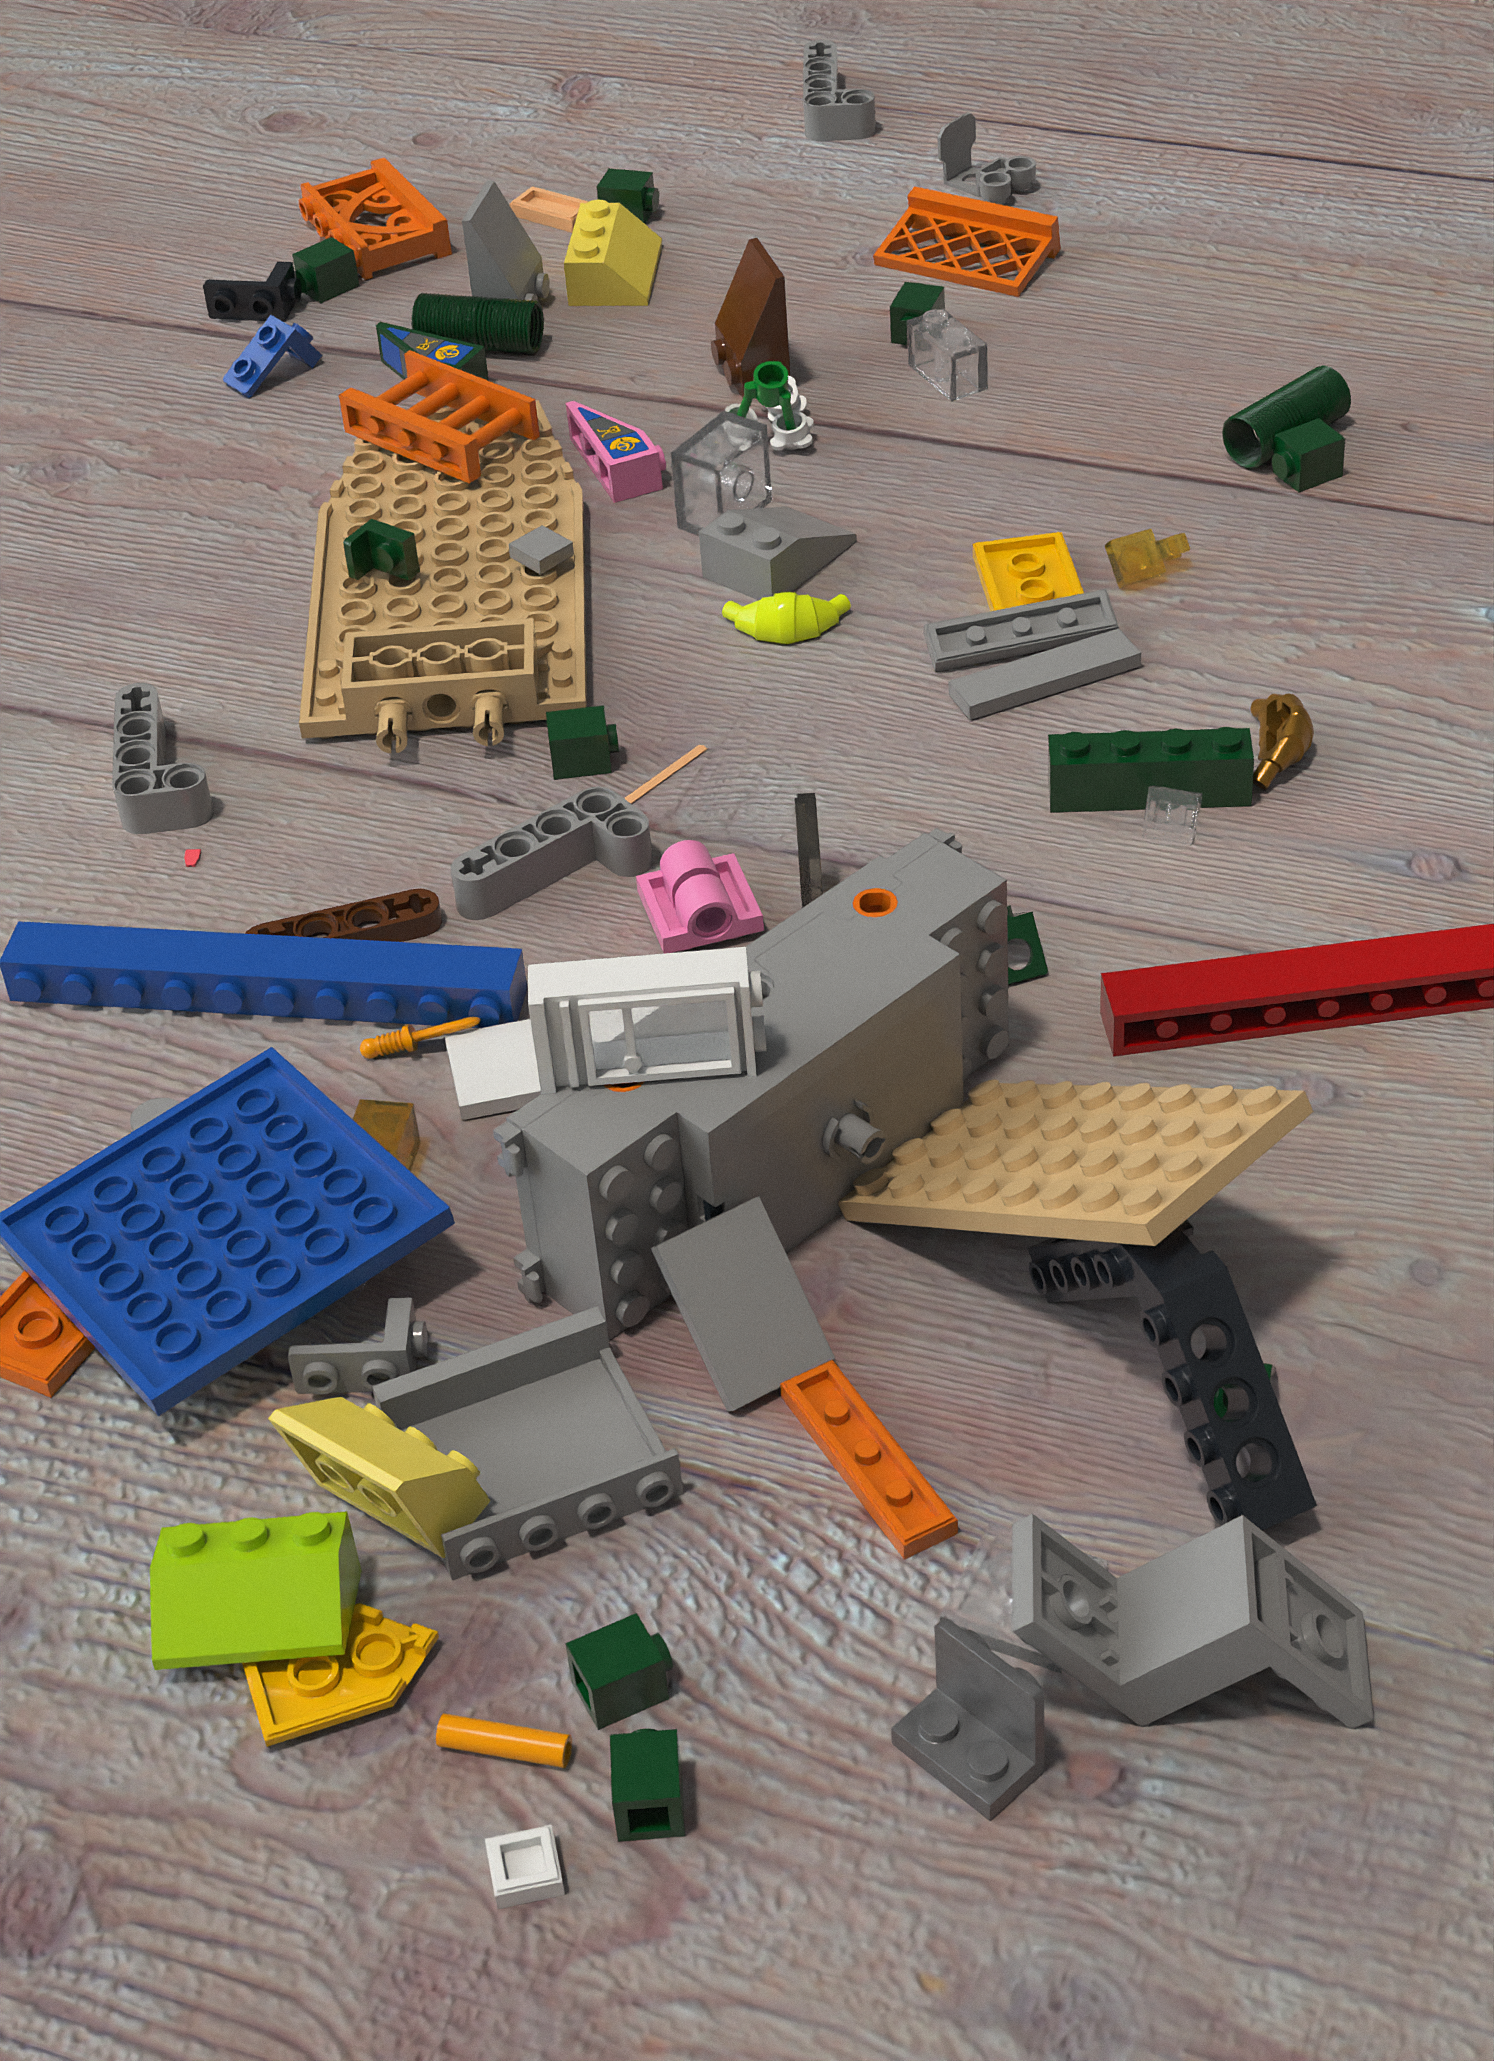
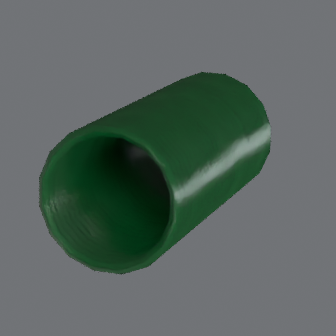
M420 293L413 305L411 325L414 330L485 346V351L535 354L538 352L543 339L544 316L541 304L537 300Z
M1323 365L1310 370L1280 389L1247 406V408L1230 416L1224 422L1222 436L1228 454L1235 462L1245 468H1257L1272 459L1274 455L1275 434L1318 418L1327 425H1330L1344 417L1349 412L1351 406V393L1348 384L1340 373L1332 367Z

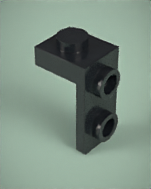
M277 261L266 282L207 279L203 284L208 316L211 319L266 321L270 315H273L279 320L286 322L293 307L300 301L302 293L300 279L295 278L293 262Z

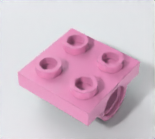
M684 840L673 844L664 852L661 857L659 871L636 876L638 894L663 953L685 951L694 947L736 939L764 931L763 914L734 853L711 858L704 844L696 840Z

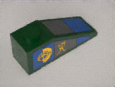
M379 322L376 325L381 362L402 379L407 378L404 354L411 350L489 381L485 346L384 322Z

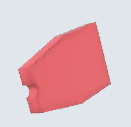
M201 849L186 850L184 857L186 867L196 866L200 859Z

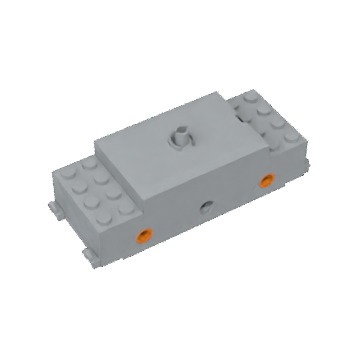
M938 828L928 834L923 833L887 859L881 855L746 946L748 971L760 970L763 1007L751 1008L752 1016L764 1015L767 1051L755 1052L757 1077H748L747 1071H743L740 1074L594 1086L585 1084L579 1085V1087L561 1086L556 1087V1093L540 1094L506 1117L507 1121L495 1128L493 1133L494 1139L501 1143L502 1153L497 1156L498 1164L505 1169L508 1177H516L526 1249L514 1257V1264L521 1270L522 1279L517 1281L518 1289L525 1294V1299L529 1303L531 1301L538 1303L543 1299L542 1293H546L573 1315L598 1306L606 1321L608 1340L611 1341L628 1327L638 1324L648 1312L672 1295L651 1250L652 1247L758 1196L786 1254L839 1215L842 1211L838 1201L855 1189L853 1182L857 1177L867 1171L883 1168L894 1159L892 1155L894 1149L908 1140L922 1138L932 1131L931 1121L943 1112L961 1108L964 1105L963 1082L966 1078L990 1059L1000 1056L1005 1048L1009 1046L1007 880L963 855L962 845L955 840V834L951 832L947 834ZM726 1000L658 1006L633 1023L634 1036L642 1037L727 1030ZM622 1030L610 1039L625 1038V1031Z

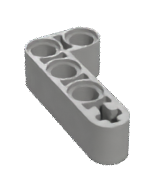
M829 40L808 42L803 50L805 136L813 141L859 140L873 136L876 132L874 93L866 89L838 90L836 44Z
M147 683L127 685L121 688L115 696L112 786L123 829L132 834H149L194 828L207 823L214 814L204 768L195 763L166 765V727L157 689Z
M599 786L582 790L457 857L451 864V876L457 911L462 917L471 920H483L492 917L595 860L618 876L635 877L644 874L653 864L649 819L643 812L609 788Z

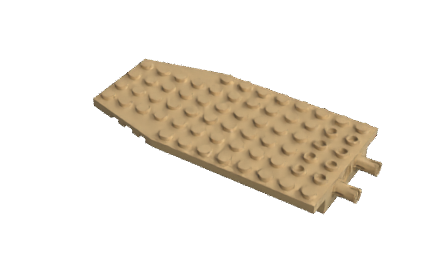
M536 400L540 437L536 440H531L508 431L480 449L478 454L481 476L470 484L368 441L356 438L353 456L346 457L342 465L343 475L341 479L334 480L329 490L331 496L329 502H323L318 511L299 715L302 739L317 737L329 739L335 736L355 734L377 735L376 743L382 751L392 754L393 740H396V753L406 748L408 741L407 730L427 731L433 728L461 726L465 728L473 727L474 739L484 746H488V733H492V744L494 746L504 738L503 723L520 724L526 721L547 720L546 712L587 707L583 492L579 483H576L574 480L573 470L569 462H566L563 457L559 441L553 437L552 427L539 400ZM451 407L441 408L427 418L440 422L457 410ZM476 418L458 431L471 435L489 422ZM370 519L412 532L415 535L420 572L410 580H406L373 568L359 580L350 578L343 545L344 540ZM541 525L572 541L574 556L543 574H539L510 558L509 543Z

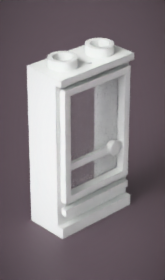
M746 947L528 965V1007L541 1094L556 1093V1087L561 1086L579 1087V1085L585 1084L594 1086L740 1074L743 1071H747L748 1077H757L755 1052L767 1051L764 1015L752 1016L751 1008L763 1007L760 970L748 971Z

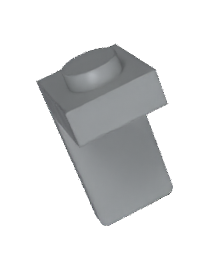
M412 1297L388 1298L383 1342L291 1346L288 1352V1362L295 1391L299 1394L373 1392L372 1386L416 1371L417 1357H426L427 1325L425 1321H416Z

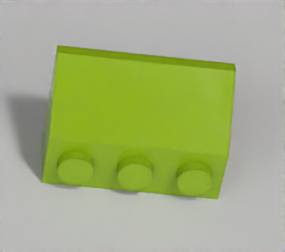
M309 1512L300 1516L266 1519L250 1517L231 1522L208 1524L184 1523L173 1527H162L150 1565L151 1649L154 1670L344 1655L362 1572L348 1512L323 1514Z

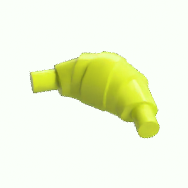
M796 592L775 593L771 597H762L760 600L745 606L734 601H728L722 609V615L724 618L734 622L737 630L753 636L756 641L792 644L820 637L822 632L839 622V616L850 610L851 604L849 599L843 594H839L830 601H826L809 595H797Z

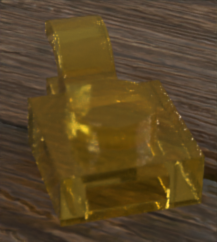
M1152 528L1110 540L1104 545L1119 588L1161 576L1166 572L1163 562L1180 558L1182 556L1181 553L1191 550L1185 533L1156 541Z

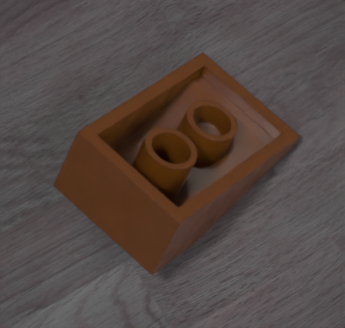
M758 238L749 239L715 321L716 340L711 341V352L715 364L723 367L729 386L734 385L742 398L744 396V384L754 381V370L763 362L780 361L786 367L788 376H790L785 278Z

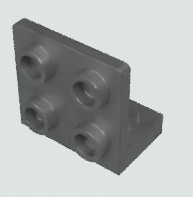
M944 1617L934 1626L937 1688L891 1728L892 1745L982 1816L991 1821L1044 1772V1692L1038 1681L1027 1670L1020 1667L1013 1668L993 1653L985 1640L972 1630L964 1631L951 1620Z

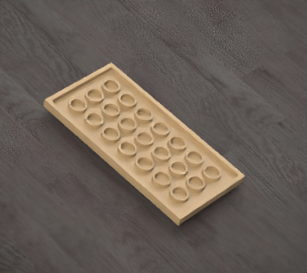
M993 1079L973 1087L968 1093L969 1098L961 1108L947 1110L931 1121L930 1124L933 1130L924 1137L908 1140L894 1149L892 1152L894 1159L886 1166L867 1171L857 1177L853 1182L855 1189L839 1200L838 1205L847 1221L1156 1246L1314 1111L1305 1091L1277 1090L1274 1086H1265L1258 1089H1233L1231 1085H1222L1215 1088H1192L1189 1084H1180L1174 1087H1151L1148 1083H1140L1133 1086H1111L1109 1082H1101L1094 1085H1073L1070 1081L1057 1084H1036L1033 1080L1020 1083H999L998 1080Z

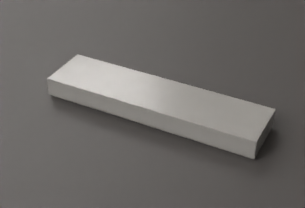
M1102 589L924 624L923 634L934 671L938 672L1054 649L1118 629L1119 626L1107 590Z
M1118 628L948 681L949 696L967 718L973 720L1141 667V652Z

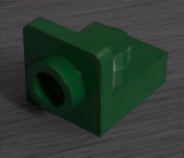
M370 519L343 542L350 578L359 580L373 568L406 580H410L420 572L415 535L412 532Z

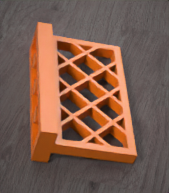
M914 186L907 195L908 209L874 253L873 259L874 265L1019 297L1045 258L1054 259L1061 250L1058 216ZM911 227L914 229H919V231L910 233L909 229ZM946 235L956 238L945 241L943 236ZM934 238L938 242L921 249L916 245ZM979 243L988 244L992 246L981 248ZM908 246L911 252L902 255L891 254L893 251ZM969 246L973 249V252L957 257L952 253ZM1015 251L1025 252L1028 254L1017 256ZM943 254L947 258V260L937 263L925 261ZM1005 254L1010 258L993 265L988 261V259ZM979 262L983 266V268L973 271L961 269ZM1015 270L1018 272L1014 281L998 277Z

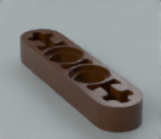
M420 888L253 926L245 934L308 937L315 933L325 932L329 933V935L323 938L404 942L436 932L442 924V914L439 898L436 893ZM368 921L380 922L379 924L369 928L356 927L357 925Z

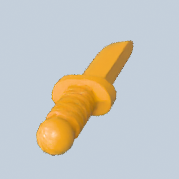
M472 1016L420 1030H415L411 1024L403 1026L401 1031H393L391 1034L386 1033V1035L381 1034V1037L377 1035L374 1039H364L360 1044V1052L368 1059H373L378 1055H389L390 1052L392 1054L395 1051L400 1052V1049L401 1051L406 1049L408 1052H413L418 1049V1041L474 1027L480 1023L481 1019Z

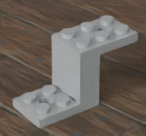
M1034 1514L1012 1524V1632L1024 1643L1038 1650L1061 1667L1066 1674L1076 1678L1103 1698L1107 1704L1118 1709L1139 1726H1145L1268 1667H1271L1280 1678L1287 1679L1309 1696L1320 1709L1327 1710L1351 1730L1373 1720L1363 1611L1245 1516L1242 1515L1118 1578Z

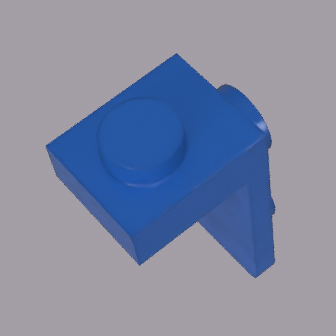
M270 315L241 355L233 362L231 368L223 377V381L231 388L250 398L285 352L311 368L315 366L322 357V354L310 344L314 338L304 328L296 323L290 326Z

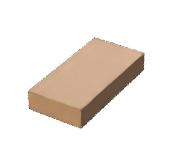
M532 186L509 204L517 218L572 232L580 203H587L589 201Z

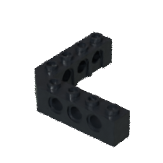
M1187 1219L1156 1246L1050 1238L1028 1247L1027 1249L1032 1259V1262L1029 1263L1031 1280L1037 1291L1045 1295L1048 1303L1137 1296L1143 1311L1139 1315L1142 1332L1149 1344L1157 1348L1165 1370L1162 1373V1384L1165 1393L1172 1404L1179 1407L1187 1431L1184 1433L1186 1449L1194 1463L1202 1468L1210 1489L1206 1495L1207 1504L1212 1516L1220 1526L1243 1515L1263 1531L1317 1506L1228 1268L1213 1250L1204 1254L1199 1252L1189 1240V1237L1193 1235L1194 1227ZM1197 1328L1203 1332L1206 1339V1349L1200 1359L1196 1357L1191 1347V1338ZM1220 1387L1228 1397V1409L1222 1418L1217 1415L1214 1409V1397ZM1243 1447L1248 1451L1251 1460L1250 1469L1244 1477L1239 1474L1236 1466L1237 1455Z

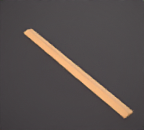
M699 744L624 799L631 804L708 748Z

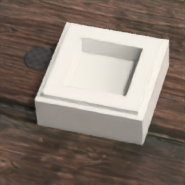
M552 1825L485 1839L497 1910L565 1895Z

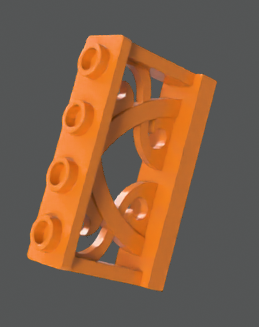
M385 157L370 161L371 169L315 186H312L309 182L300 184L302 198L298 200L303 219L306 222L310 221L320 237H325V239L332 237L354 250L357 273L364 280L373 278L372 272L429 254H433L437 259L452 255L447 219ZM364 210L377 214L393 213L388 218L386 226L354 223Z

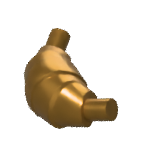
M1271 694L1267 699H1256L1251 704L1252 715L1260 721V752L1258 759L1261 762L1253 773V784L1264 790H1267L1278 772L1280 773L1290 765L1299 762L1312 744L1314 735L1312 720L1301 700L1294 694Z

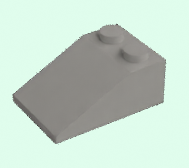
M486 181L462 220L472 296L537 300L540 303L543 298L548 296L549 276L543 272L542 257L495 181Z
M787 506L727 510L699 531L702 576L757 600H760L762 597L774 596L775 593L792 592L857 542V534Z

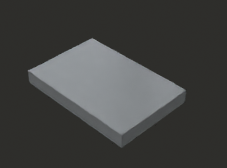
M759 1196L651 1248L727 1412L734 1411L779 1388L780 1383L835 1359Z

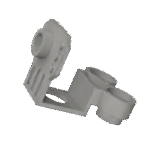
M967 112L941 128L937 137L938 159L943 162V180L945 185L977 197L981 196L986 202L1001 205L1007 202V197L1011 195V189L1026 190L1032 186V182L1036 179V161L1031 157L1015 156L1007 159L1000 156L980 169L971 166V148L976 140V117L971 113ZM976 177V185H968L963 182L967 178Z

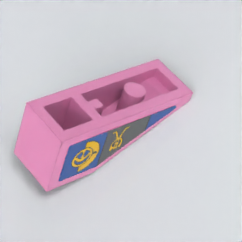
M571 401L566 403L570 440L614 503L663 489L661 471L666 470L664 453L659 445L654 446L643 430L578 402Z

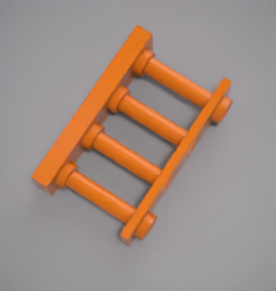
M411 350L404 354L407 378L381 395L374 397L351 387L339 394L346 433L469 484L481 476L478 453L486 445L508 431L531 440H536L540 437L536 401L534 398ZM415 393L426 397L407 410L396 406ZM444 406L457 410L440 422L427 418ZM476 418L489 422L471 435L458 431Z

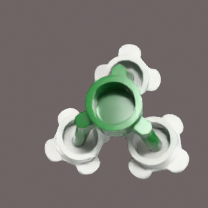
M767 361L759 364L754 370V381L744 384V396L741 404H732L726 407L723 417L715 419L712 424V429L717 435H723L727 441L733 443L737 448H747L750 438L753 435H759L762 430L761 422L757 419L756 413L750 408L752 400L756 398L768 410V419L772 422V431L774 432V437L770 440L773 449L783 450L785 448L787 450L806 448L813 442L810 429L814 427V421L811 417L802 413L807 406L806 398L799 395L795 379L788 376V370L780 361Z

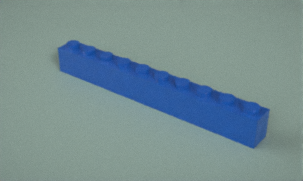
M18 921L0 958V968L10 1001L431 1026L474 1016L479 1017L481 1020L478 1025L471 1028H484L518 1021L528 989L523 952L520 948Z

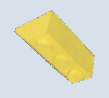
M604 200L580 203L564 260L568 306H648L662 249V238L620 203H608Z
M335 1397L279 1408L268 1418L319 1486L443 1559L445 1558L441 1534L473 1523L491 1501L476 1480L480 1475V1471L469 1459L455 1450H451L448 1455L439 1452L435 1444L414 1427L409 1426L405 1432L396 1428L394 1422L382 1410L370 1403H367L362 1409L343 1397Z

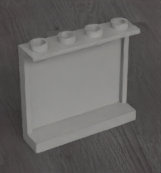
M598 1306L372 1386L376 1407L382 1410L394 1422L396 1428L404 1432L409 1426L416 1428L435 1444L439 1452L448 1455L451 1450H455L469 1459L480 1471V1475L476 1480L491 1501L473 1523L441 1534L445 1558H442V1561L452 1581L472 1573L486 1571L501 1562L531 1551L542 1550L552 1543L590 1529L601 1528L611 1521L648 1507H657L672 1498L683 1495L679 1454L676 1448L666 1451L609 1347L606 1321Z

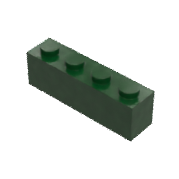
M1221 727L1218 729L1200 730L1174 728L1166 731L1133 732L1121 730L1110 733L1069 732L1066 734L1048 735L1050 813L1252 806L1254 754L1250 728Z

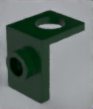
M1007 905L1008 941L1012 939L1023 940L1030 949V960L1024 968L1013 970L1008 967V984L1048 973L1033 911L1013 913L1011 905Z

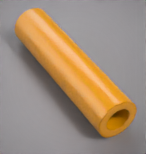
M443 1713L437 1726L436 1744L439 1747L566 1768L571 1756L572 1736Z

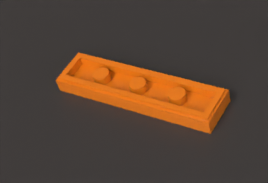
M833 1360L780 1383L781 1398L904 1560L958 1534L957 1518Z

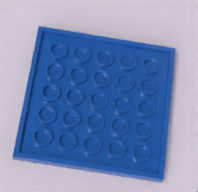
M270 1047L0 1212V1243L156 1415L160 1416L455 1224L450 1207L273 1047Z

